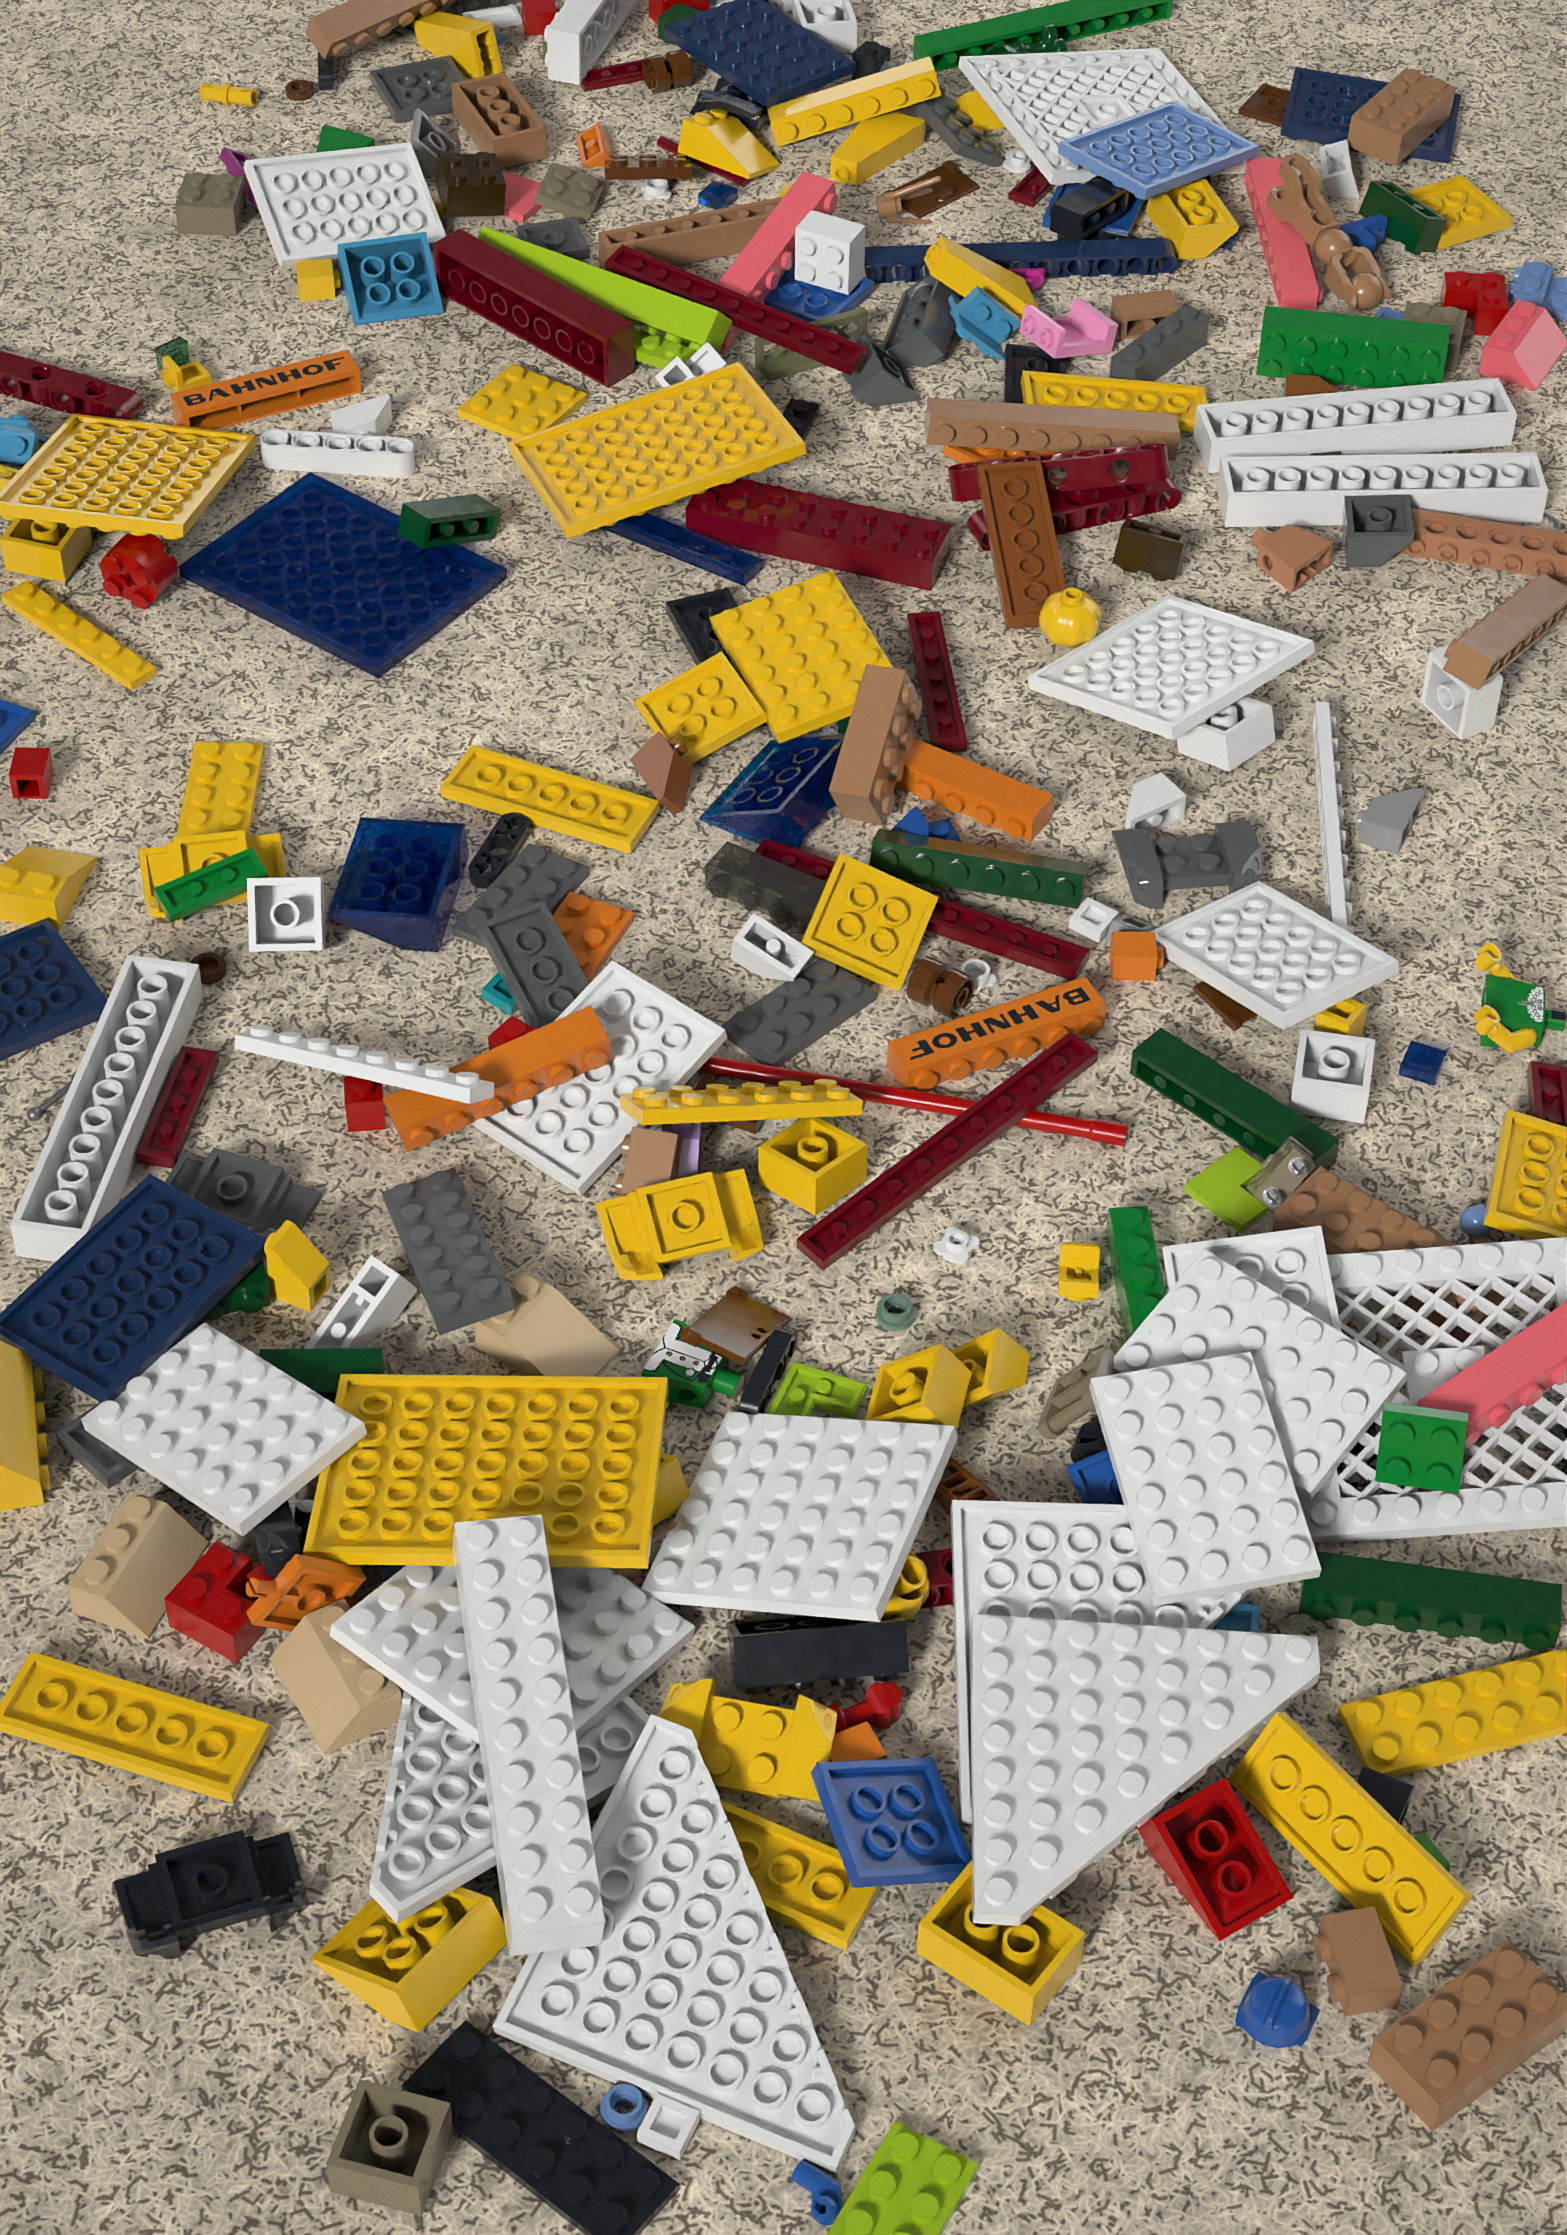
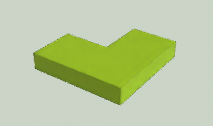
M1238 1146L1185 1183L1184 1192L1239 1233L1244 1232L1267 1215L1268 1207L1245 1190L1248 1183L1261 1169V1163Z
M793 1361L766 1414L812 1417L815 1409L819 1408L854 1419L868 1391V1384Z

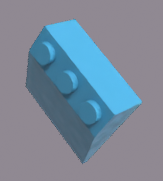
M426 232L337 244L338 269L354 326L444 313Z

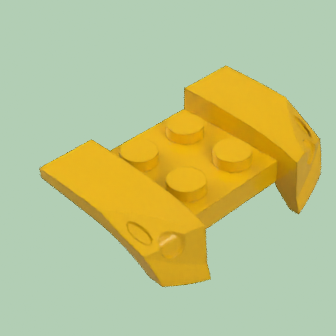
M245 830L174 837L173 842H166L167 846L138 850L148 917L155 919H167L154 896L155 887L251 847L269 874V878L287 877L280 833L252 836V833H245ZM247 891L213 906L248 902ZM183 918L175 922H183Z
M744 1168L721 1174L710 1171L637 1188L635 1192L627 1193L626 1196L595 1203L607 1251L620 1278L624 1280L655 1281L664 1279L659 1268L660 1265L723 1250H728L732 1262L743 1260L765 1248Z
M698 1679L696 1682H678L671 1685L659 1717L692 1730L699 1752L716 1789L775 1800L791 1797L821 1803L810 1772L817 1762H829L837 1720V1712L800 1694L795 1710L715 1696L719 1682H716L714 1679Z

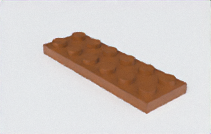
M1041 461L977 465L976 477L1005 628L1038 627L1040 611L1046 599L1056 592L1067 589Z

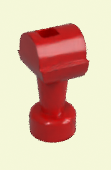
M876 1681L870 1685L864 1701L843 1710L837 1703L828 1705L827 1707L837 1712L834 1734L848 1729L849 1726L858 1725L866 1721L875 1728L889 1729L891 1724L896 1723L901 1718L902 1690L894 1683L885 1682L878 1684Z

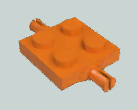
M295 1554L274 1580L249 1579L250 1582L246 1583V1594L250 1597L259 1598L246 1613L252 1625L292 1631L305 1615L343 1598L349 1607L353 1608L364 1599L363 1597H354L353 1594L366 1580V1577L358 1565H347L342 1562Z

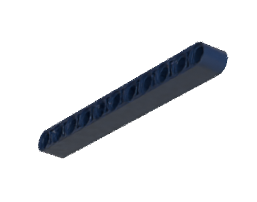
M1167 238L960 244L1006 269L1044 268L1045 276H1052V278H1067L1081 275V277H1099V275L1109 274L1111 276L1173 274L1178 266L1174 246ZM931 245L865 247L864 278L870 279L875 283H893V281L918 282L930 274L927 265H925L924 257Z

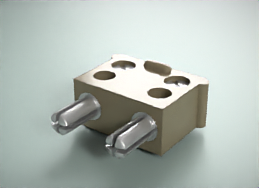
M1289 1136L1274 1154H1270L1261 1164V1169L1248 1183L1246 1189L1275 1213L1276 1209L1294 1192L1316 1166L1311 1158L1313 1153L1292 1136Z

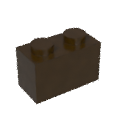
M1127 518L1121 526L1112 563L1120 565V568L1127 572L1137 573L1142 571L1149 573L1153 579L1158 581H1166L1168 579L1175 581L1182 566L1189 535Z

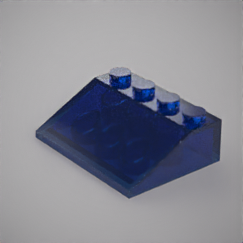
M845 734L793 738L778 744L777 740H770L699 817L700 821L759 845L766 838L793 848L799 847L806 835L821 823L822 817L831 808L836 806L829 792V787Z
M360 817L327 913L328 919L403 950L439 952L469 858L465 825L461 823Z

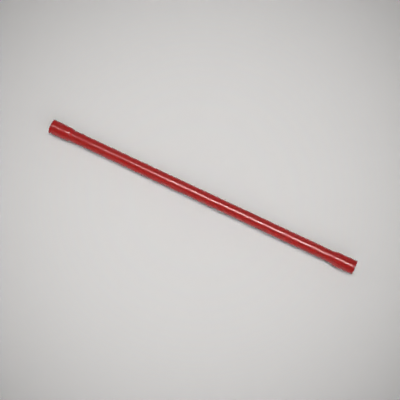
M711 1056L701 1066L699 1071L700 1073L778 1086L780 1081H797L801 1083V1086L814 1085V1081L819 1079L835 1080L837 1085L850 1089V1093L864 1101L952 1116H959L978 1102L965 1098ZM1035 1110L1013 1125L1087 1138L1094 1142L1125 1147V1139L1128 1133V1124L1099 1119L1088 1120Z

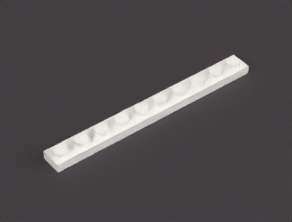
M1315 702L1312 731L1327 920L1354 934L1353 927H1347V924L1351 923L1352 904L1351 902H1345V899L1348 900L1350 880L1349 878H1343V875L1347 874L1348 856L1341 853V851L1344 852L1346 832L1339 829L1343 827L1344 808L1338 807L1341 804L1342 785L1336 784L1339 781L1340 762L1334 761V759H1337L1338 739L1332 738L1335 737L1336 716H1330L1329 702Z

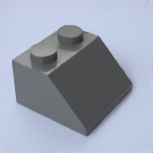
M862 335L856 343L867 347L868 357L851 376L842 373L844 379L852 387L850 393L860 404L866 402L871 407L921 400L905 364L868 336Z
M1409 495L1344 496L1342 530L1346 567H1379L1414 541Z

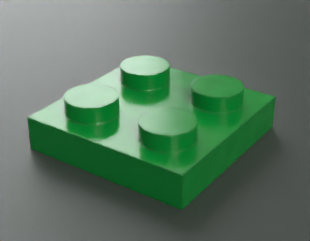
M1384 1402L1375 1482L1459 1493L1469 1413Z

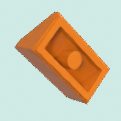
M600 122L576 136L583 168L605 166V160H610V156L614 155L609 134Z

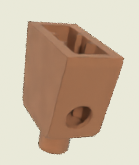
M1286 524L1273 534L1260 528L1255 532L1251 540L1252 546L1259 549L1257 566L1290 592H1293L1331 566L1334 542L1292 524Z

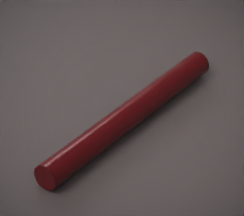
M664 136L659 137L657 146L673 154H681L678 153V143ZM685 155V159H691L692 163L737 185L745 187L751 182L750 179Z

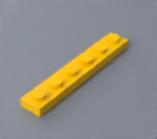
M28 580L1 595L2 602L131 691L157 676V668Z

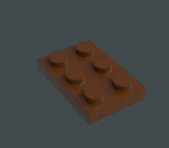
M654 154L639 155V159L629 160L628 155H611L610 160H605V180L692 179L691 159H685L684 154H669L668 159H656Z

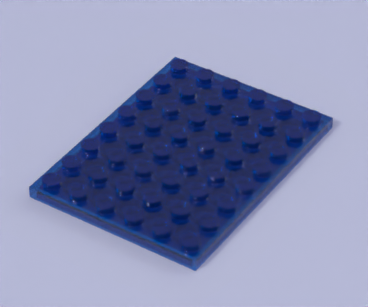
M312 472L304 475L179 565L182 578L378 679L507 579V568L458 544L421 549L397 533L399 515Z

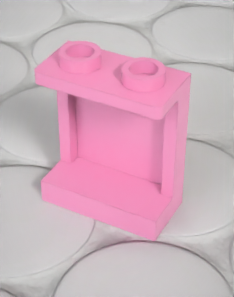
M1082 298L1073 299L1070 314L1065 317L1049 318L1032 304L1026 305L1019 332L1056 359L1111 353L1118 324Z

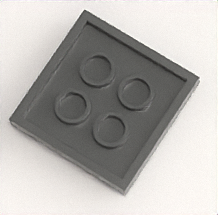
M450 55L370 71V80L396 123L413 120L414 111L417 108L428 117L453 112L451 84L465 81Z

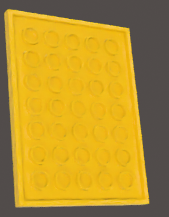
M740 362L507 442L510 455L566 539L583 536L588 531L596 528L614 525L617 521L627 517L642 515L658 506L673 504L678 499L692 494L704 493L709 488L720 484L732 483L737 478L751 473H761L768 467L782 462H792L797 457L807 454L805 442Z
M72 414L0 491V516L10 521L23 518L34 520L37 524L56 522L65 523L70 528L90 526L98 527V530L103 532L124 530L130 531L132 535L136 536L158 534L162 535L165 539H179L186 535L256 447V435Z
M341 1374L335 1405L364 1422L367 1435L320 1473L303 1555L342 1562L347 1565L455 1566L452 1550L455 1523L542 1514L550 1567L648 1569L668 1397V1377Z

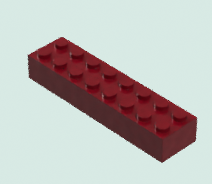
M458 229L434 243L436 279L440 294L607 388L634 373L633 323L462 229Z
M737 478L732 483L720 484L707 489L704 493L693 494L685 508L687 537L931 591L951 552V524L910 516L906 513L878 509L874 506L855 504L842 499L823 497L810 492L805 493L782 486L755 482L751 479Z

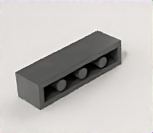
M1183 305L1111 357L1109 378L1155 382L1206 345L1209 316L1194 307Z

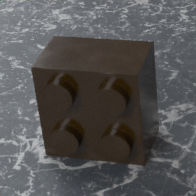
M482 151L476 154H460L451 152L447 155H437L435 186L446 217L504 215L506 183L495 153Z

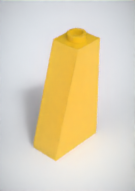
M435 10L426 17L421 15L413 20L418 44L438 57L450 55L457 68L472 79L503 72L492 22Z
M893 111L862 120L831 155L830 179L855 186L922 146L925 143L926 121Z
M942 235L927 250L924 261L931 276L961 296L966 297L978 286L1016 314L1020 321L1022 320L1026 305L1032 304L1038 309L1023 277ZM1020 326L1015 330L1017 333H1019Z

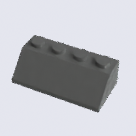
M931 274L927 275L903 292L881 347L905 365L926 368L932 363L934 365L939 364L947 355L946 350L954 337L953 331L956 326L955 319L950 314L951 307L948 297L951 294H954L960 300H963L965 297L931 276Z

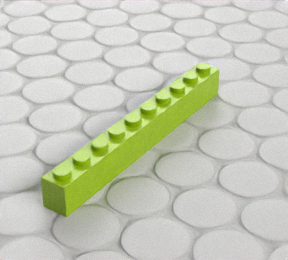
M482 226L478 239L633 323V327L634 324L640 326L641 332L655 336L658 333L665 336L664 340L689 344L688 348L694 349L695 352L709 342L719 354L733 322L724 314L712 308L488 227Z

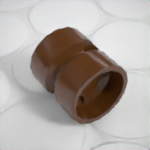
M683 49L668 52L665 54V57L659 54L646 57L643 60L644 80L647 87L653 89L651 90L653 94L668 91L671 86L677 89L689 86L692 83L693 72L691 62Z
M925 956L918 962L910 976L907 996L909 999L926 1007L933 1005L934 1011L955 1020L959 1014L953 1011L957 1007L965 1009L969 1005L975 990L976 981L973 976L956 968L949 970L948 964L931 956Z

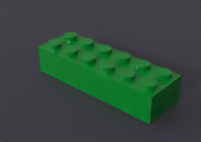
M1265 306L1256 375L1269 378H1286V374L1313 375L1332 385L1342 384L1378 389L1442 383L1450 325Z

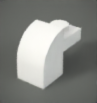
M707 342L685 363L677 356L655 378L665 388L728 366V364L711 344Z

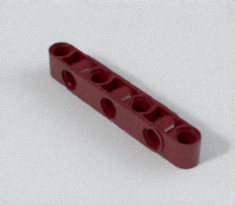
M0 351V394L12 395L11 397L62 412L66 410L65 413L125 420H134L144 409L143 399L137 392L131 389Z
M1148 443L961 463L948 468L952 501L956 502L981 500L976 468L977 465L1041 461L1047 493L1156 482L1170 477L1167 445L1165 443ZM1119 459L1128 462L1130 469L1121 472L1115 468L1114 462ZM1060 466L1065 470L1066 477L1056 478L1052 475L1050 469Z
M1170 477L1156 482L1047 493L1056 535L1108 524V521L1112 523L1127 518L1167 510L1166 508L1174 509L1182 498V492ZM983 509L970 516L967 527L981 549L990 551Z

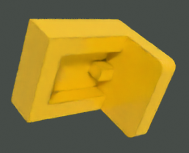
M169 355L162 357V380L167 388L170 387L175 393L212 384L211 374L197 360L178 366Z
M1061 1243L1058 1296H1066L1067 1299L1077 1302L1086 1301L1089 1298L1098 1299L1100 1246L1098 1244Z

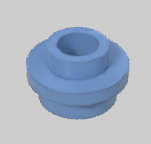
M630 2084L613 2086L605 2093L600 2104V2113L604 2123L611 2129L620 2132H627L638 2128L648 2112L647 2100L644 2094ZM620 2104H628L633 2108L631 2112L626 2114L615 2111L616 2107Z

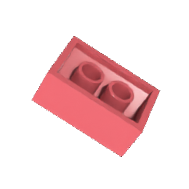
M1517 300L1484 344L1479 373L1536 391L1566 350L1567 339L1546 308L1536 306L1529 301Z

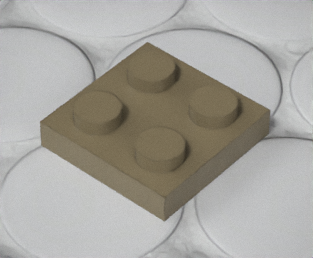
M552 162L536 193L534 203L578 220L589 221L604 192L606 183L597 180L593 176L571 170L565 165H558Z

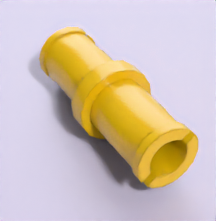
M202 82V86L200 85L199 97L201 100L221 102L226 106L237 104L255 107L258 102V91L255 88L235 87L232 83L218 85Z

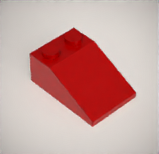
M1226 1777L1204 1787L1150 1818L1141 1827L1138 1828L1136 1826L1155 1861L1218 1941L1225 1939L1294 1898Z

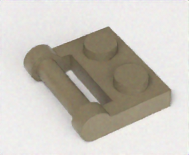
M1108 1347L1055 1381L1038 1422L1039 1431L1044 1438L1048 1440L1055 1439L1063 1434L1065 1427L1090 1411L1096 1412L1089 1385L1091 1378L1114 1375L1112 1372L1114 1370V1356L1116 1354Z

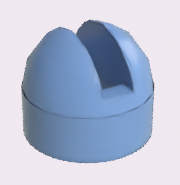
M1484 1204L1470 1206L1461 1213L1459 1223L1466 1234L1470 1236L1490 1234V1227L1483 1225L1486 1211Z

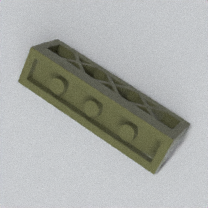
M864 307L809 322L823 329L831 327L833 328L832 333L854 342L864 334L876 342L867 332L868 311ZM858 320V329L849 332L844 331L851 321ZM755 337V366L768 382L825 366L779 345L773 353L764 355V346L773 343L761 337Z

